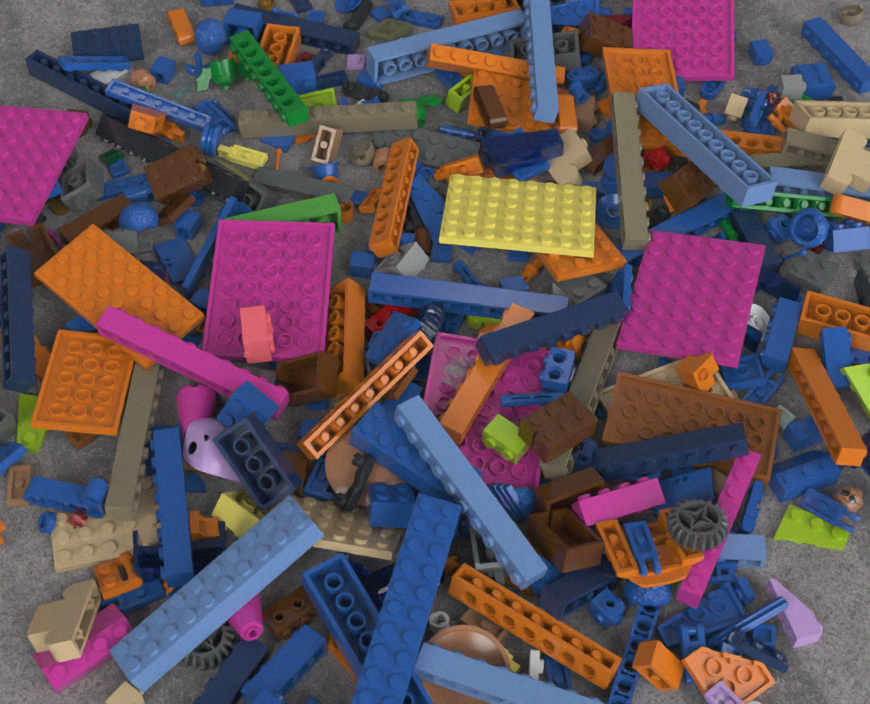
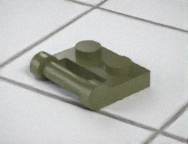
M385 18L368 31V37L389 42L398 40L412 29L411 23Z

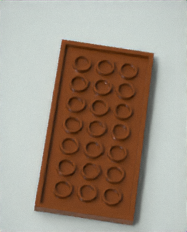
M619 371L601 444L615 446L743 422L748 450L761 455L752 481L758 480L769 484L782 409ZM736 458L691 466L699 468L711 467V469L714 468L720 473L729 475Z

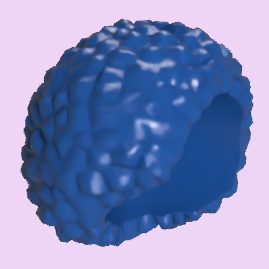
M214 18L203 20L194 32V41L197 47L206 55L212 56L219 51L221 52L228 43L224 26L219 20Z
M131 203L121 212L119 226L121 230L132 229L137 231L138 235V232L140 233L142 230L156 228L159 218L158 213L147 203Z
M807 207L804 210L801 209L792 217L788 228V236L799 247L806 249L815 248L819 244L821 245L827 238L830 225L821 212L815 208Z
M628 579L623 593L626 601L634 607L637 604H642L643 606H646V604L647 606H666L672 597L673 588L672 584L642 588Z

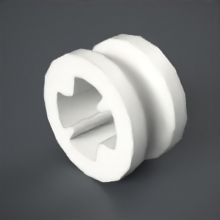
M437 611L430 615L429 628L434 634L450 627L449 616L445 612Z

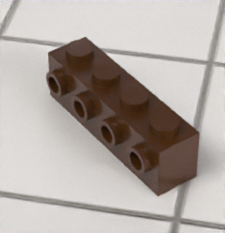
M300 586L262 612L263 625L276 641L280 642L283 639H290L293 633L305 624L307 626L310 625L314 617L319 615L304 587Z

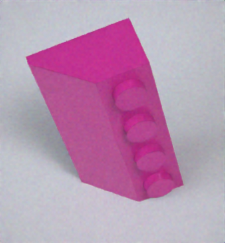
M644 477L636 480L637 484L631 486L627 482L618 485L617 490L614 491L606 488L598 491L597 496L591 497L590 494L577 497L578 501L571 505V511L589 528H593L596 522L616 518L620 520L652 510L666 502L658 478L650 480L649 477Z
M111 604L96 614L81 658L57 662L49 650L40 653L36 652L32 657L54 692L58 694L112 659L113 656L109 650L131 632L133 628L114 604Z

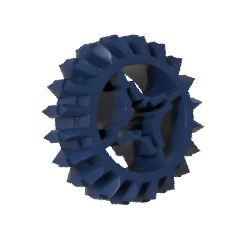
M429 303L423 306L422 309H419L413 318L418 319L421 326L415 332L421 330L431 341L444 322L445 314L441 308L433 303Z

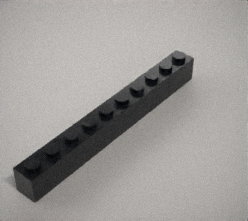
M105 114L101 115L95 132L96 135L102 137V141L110 144L112 142L114 147L121 150L127 149L128 154L133 156L139 155L141 160L148 163L155 162L181 149L149 133L131 129L128 127V123ZM206 161L207 164L205 166L209 168L214 182L200 189L205 190L207 188L210 190V194L215 196L221 195L225 201H228L229 197L232 196L237 198L238 202H242L250 181Z

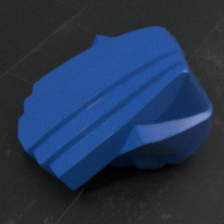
M498 482L489 483L487 486L513 521L522 522L527 520L536 506L534 490L528 487L513 488L511 484Z

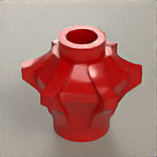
M665 145L659 146L657 149H647L644 154V163L652 166L657 173L663 172L666 166L671 165L672 155H669Z

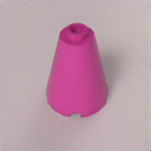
M198 384V387L186 385L177 392L176 404L181 434L184 440L187 428L191 422L201 418H212L218 400L215 391L210 387Z
M260 592L227 620L231 627L246 641L255 640L263 633Z

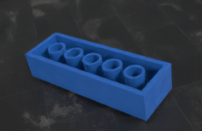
M376 401L352 429L349 444L362 453L369 454L372 460L424 495L457 504L452 495L445 491L441 480L434 476L428 462L421 458L417 447L409 442L403 428L396 424L394 419L395 413ZM472 466L480 478H482L483 472Z

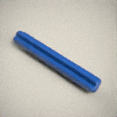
M783 596L776 598L706 640L707 646L713 651L717 650L721 642L729 643L726 638L733 627L746 633L787 609V601Z

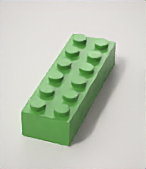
M335 193L224 218V220L335 223V235L342 233L341 208Z

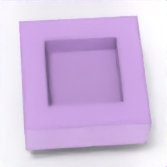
M348 54L347 70L364 69L365 55Z

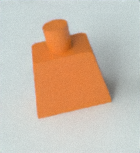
M133 104L128 127L145 133L155 134L163 130L166 113Z

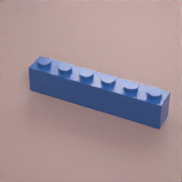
M821 16L804 21L801 35L804 39H807L812 48L816 49L823 59H826L831 68L835 69L842 79H845L852 90H855L858 94L870 91V67Z

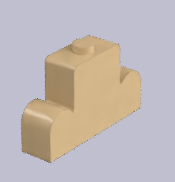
M846 127L838 139L819 186L820 188L832 194L841 195L848 186L861 193L867 191L870 187V152L863 149L867 144V139L863 134Z
M572 128L556 138L547 129L541 130L530 137L535 146L550 163V169L547 171L556 184L581 186L583 179L578 170L592 162L591 155L587 149L588 144L583 137L580 139Z
M94 579L72 584L64 590L63 600L37 607L26 634L37 653L49 650L57 662L81 658L103 597Z

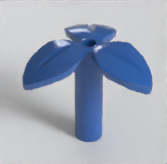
M201 52L194 53L196 66L185 64V70L189 75H197L195 79L201 75V68H209V63L203 66Z

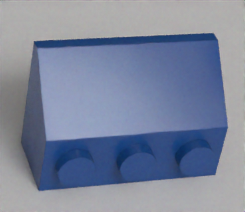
M812 450L773 464L768 485L779 502L784 503L804 496L808 487L820 490L836 484L841 470L835 465L830 454Z

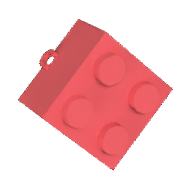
M265 305L240 308L243 346L245 350L243 356L246 357L247 363L272 361L271 353H275L270 313H266Z

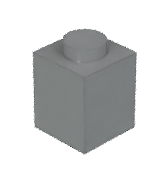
M801 74L780 76L777 87L780 99L785 96L789 100L802 98L803 92L806 91V82H803Z

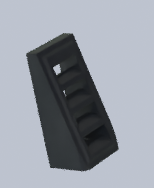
M860 269L857 271L854 279L859 305L870 307V282Z

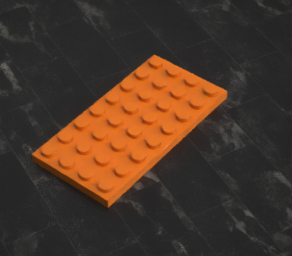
M603 47L602 58L610 101L613 92L635 93L636 100L638 88L668 83L679 93L670 50ZM638 110L636 111V114H639L638 128L641 129L639 142L642 143V150L657 149L659 146L665 145L667 146V151H680Z
M94 224L90 225L34 272L35 277L96 329V323L109 305L116 309H123L132 317H140L145 323L156 325L165 333H173L180 340L205 319L204 314ZM112 341L146 371L156 363Z

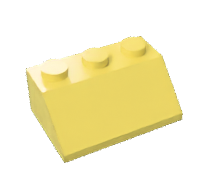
M241 489L222 493L211 516L217 517L220 525L228 527L234 532L236 537L240 538L264 518L272 507L270 506L261 512L247 490Z

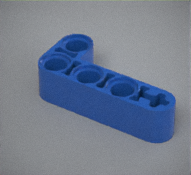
M34 476L31 478L23 498L33 505L101 519L106 513L105 502L109 487L105 481L98 478H91L87 486H81Z

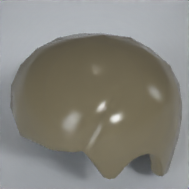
M860 4L844 5L838 13L839 20L847 26H854L862 21L864 8Z
M363 139L360 146H354L349 158L353 165L365 167L373 162L376 150L372 142Z

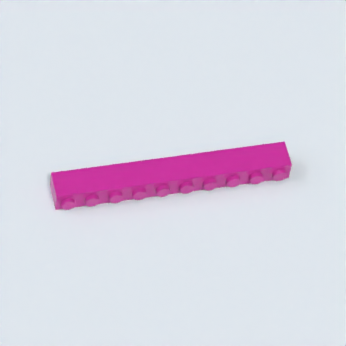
M109 305L96 323L99 335L193 381L210 387L212 390L228 398L248 380L280 406L272 417L275 421H278L290 402L289 392L280 385L275 386L264 377H256L247 369L238 368L226 359L221 360L215 357L212 352L203 351L191 342L186 343L173 333H165L158 326L149 325L140 317H132L121 308L116 309Z

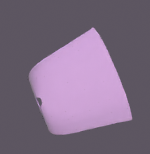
M201 418L191 422L187 428L183 446L185 461L199 471L241 483L212 441L214 437L227 429V427L216 418ZM204 435H208L209 440L205 441ZM195 441L197 443L196 451L193 454H189V445Z

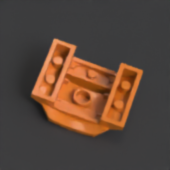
M671 508L659 510L658 521L647 524L658 552L661 574L655 575L651 561H646L647 576L641 577L639 567L631 552L624 530L621 529L617 518L595 523V534L605 542L603 549L617 577L627 578L642 588L667 585L686 579L692 566L703 560L705 556L698 549L692 552L691 548L684 550L682 544L676 545L675 540L670 539V533L667 532V516Z

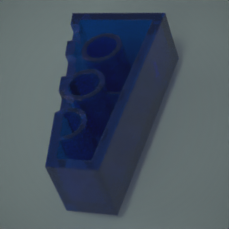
M557 129L482 138V152L494 176L497 178L563 155L564 142Z

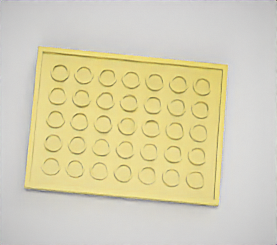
M450 174L439 243L593 258L596 188L573 186L571 184H554L552 182H519L517 179L508 180L497 177L487 178Z

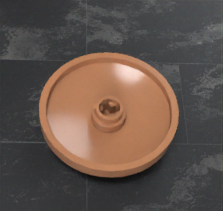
M356 425L351 426L329 447L326 454V476L335 494L341 492L345 495L348 488L354 482V475L358 468L351 463L352 459L356 460L353 457L354 454L359 452L365 455L349 444L351 431ZM374 461L373 469L356 505L366 508L368 484L383 482L387 485L407 483Z
M471 625L448 627L438 632L427 642V644H438L442 649L451 652L459 651L472 659H483L487 664L496 667L504 666L511 672L509 658L504 647L496 637L482 628ZM419 679L434 704H491Z

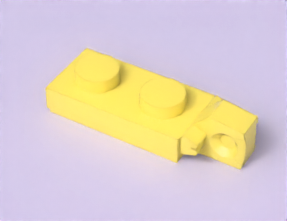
M220 144L217 149L218 157L256 170L259 167H264L268 160L267 153L235 144L230 147Z

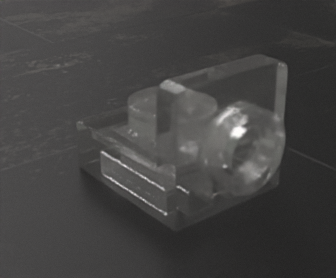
M455 354L447 362L441 381L457 388L463 382L468 369L473 367L474 362Z

